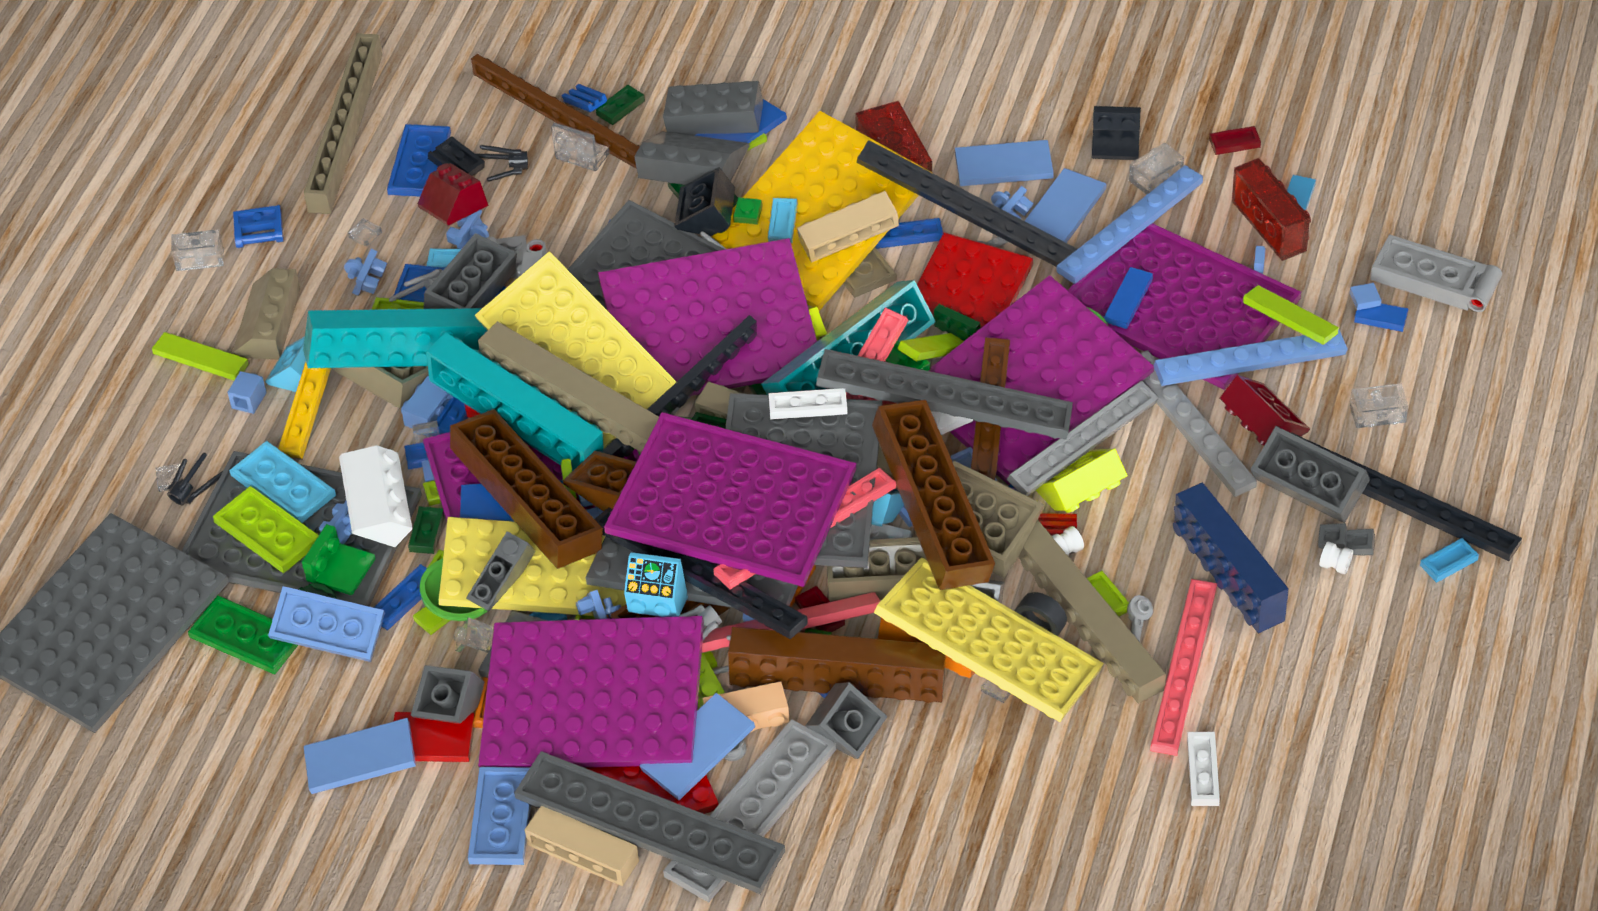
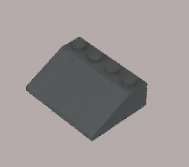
M662 131L643 141L635 155L638 178L686 185L720 167L731 181L749 148V143Z

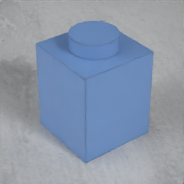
M240 371L227 392L231 408L254 414L266 395L263 377L254 373L250 374Z

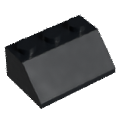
M720 167L680 187L674 225L677 230L700 234L703 231L711 237L716 233L725 232L730 227L735 187Z

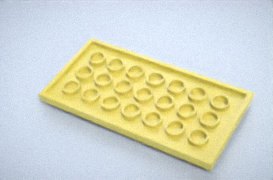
M550 251L475 314L476 319L487 330L498 321L645 409H648L676 383L666 370ZM603 432V448L605 449L616 437L610 433Z
M448 517L439 605L481 608L467 600L466 597L507 531L528 542L536 552L522 575L492 609L580 615L576 602L586 597L589 592L598 590L604 610L606 607L603 599L608 597L611 598L613 607L620 604L622 607L626 604L624 590L587 585L585 577L596 554L556 569L516 522ZM593 612L583 614L586 616H594Z
M922 557L879 602L874 611L875 614L882 617L885 621L896 625L906 631L907 634L925 642L931 648L942 652L952 658L953 661L971 669L977 675L988 679L1001 689L1010 692L1022 699L1023 702L1034 706L1048 717L1054 718L1061 722L1098 675L1104 664L970 585L939 590L928 561Z

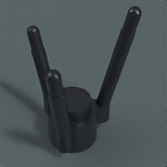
M480 145L482 150L505 154H476L484 159L509 160V168H514L513 170L487 177V181L511 175H522V170L528 169L527 151H521V149Z
M202 453L187 476L180 480L188 461L183 459L172 483L167 488V496L176 504L183 506L187 503L190 505L198 495L219 480L223 471L192 493L193 486L189 481L206 458V453Z

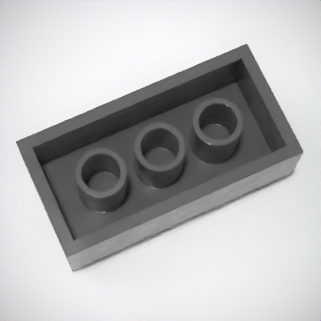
M759 81L668 87L663 114L666 131L687 135L759 132L763 108Z
M475 233L424 292V309L484 308L514 275L517 253Z
M1277 426L1250 469L1256 480L1342 523L1346 522L1370 481L1365 469Z

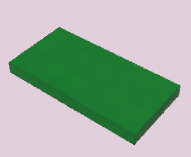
M218 595L188 631L189 638L274 675L298 646L269 638L268 634L272 618Z

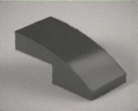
M1346 523L1322 524L1319 529L1318 546L1324 549L1326 543L1331 542L1336 544L1338 548L1343 549L1346 547L1352 549L1353 555H1374V529L1347 530Z

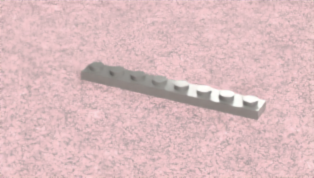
M1148 350L1140 353L1154 365L1155 358ZM1154 369V372L1145 378L1143 382L1159 397L1156 403L1232 495L1236 497L1256 488L1257 480L1176 384L1161 386Z
M1140 381L1070 431L1067 440L1060 438L1011 473L1007 480L1019 493L1028 496L1153 406L1159 397L1143 381Z

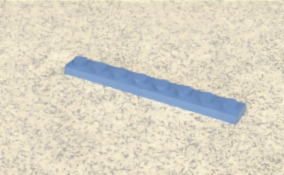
M1184 165L1057 265V273L1073 284H1076L1203 183V176Z
M1338 330V334L1324 345L1302 335L1155 360L1153 366L1161 386L1341 356L1346 354L1348 348L1340 330Z

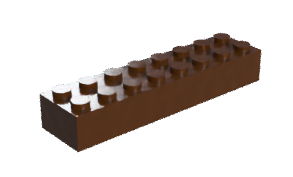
M919 400L878 406L872 427L892 476L896 481V486L939 590L988 583L995 566L994 559L927 401Z
M495 409L450 425V449L556 569L596 554L602 549L603 528Z
M732 627L728 650L729 685L757 687L782 682L783 689L825 694L832 689L835 683L850 682L864 696L872 698L942 703L946 655L921 642L798 632L789 639L774 630Z

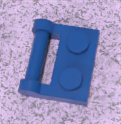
M280 205L233 211L236 248H243L247 244L269 241L284 242ZM273 229L275 230V231H272V232H265V233H257V234L243 235L244 233H251V232H258V231H266V230H273Z

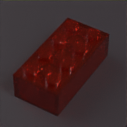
M899 101L855 113L856 131L932 172V159Z
M1260 158L1234 167L1232 202L1281 261L1306 252L1309 240V225L1311 223L1308 211L1298 204L1295 196L1285 189L1282 181L1272 174L1270 167L1265 165Z

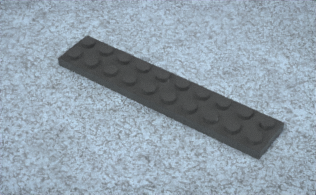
M828 349L824 350L816 386L826 389L843 388L852 395L867 396L880 401L904 403L926 400L931 411L1066 440L1073 402Z
M544 752L539 753L514 792L515 799L538 808L543 806L638 847L758 894L762 893L785 853V845Z

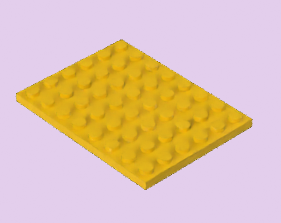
M819 111L743 196V198L762 200L763 206L758 225L734 222L735 205L732 209L730 227L725 232L716 233L711 237L726 249L769 242L768 232L773 198L797 199V213L791 246L807 305L817 307L820 311L888 231L811 263L800 243L797 228L807 222L822 218L828 213L836 212L852 203H858L869 198L871 195L886 191L895 207L899 219L919 195L856 162L868 140L910 162L912 161L826 113Z

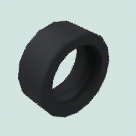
M1039 592L1027 593L1014 610L1056 636L1060 634L1067 622V616L1062 606L1052 597ZM1033 612L1040 614L1048 623L1039 619Z

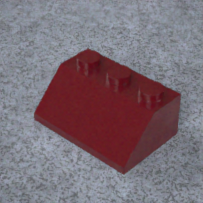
M451 163L440 165L436 171L430 173L417 203L420 209L447 226L489 206L480 180Z
M1237 375L1219 398L1226 405L1224 407L1226 411L1233 416H1238L1242 420L1240 424L1246 430L1253 431L1257 435L1256 440L1263 446L1276 426L1298 436H1303L1310 430L1262 382Z

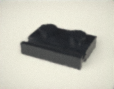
M453 136L435 147L433 152H428V159L438 167L451 163L471 176L485 168V161Z

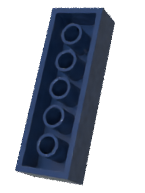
M1202 482L1177 493L1173 522L1175 533L1185 540L1189 551L1192 554H1196L1200 559L1204 570L1210 572L1215 578L1218 588L1226 592L1231 604L1235 608L1238 607L1242 612L1246 623L1249 626L1252 625L1259 634L1285 622L1289 588Z

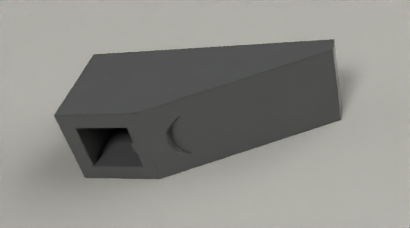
M507 531L466 599L490 611L522 575L536 551L528 542Z

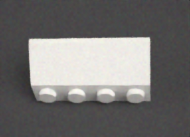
M376 445L341 454L339 460L352 534L396 547L412 530L398 452Z

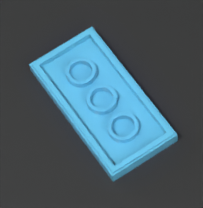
M265 441L229 470L231 476L245 487H253L301 523L336 496L335 489L268 441Z

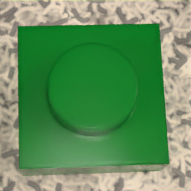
M738 197L733 216L734 222L758 225L763 206L762 200Z

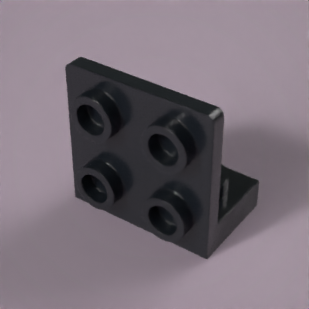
M1094 106L1093 159H1139L1141 107Z

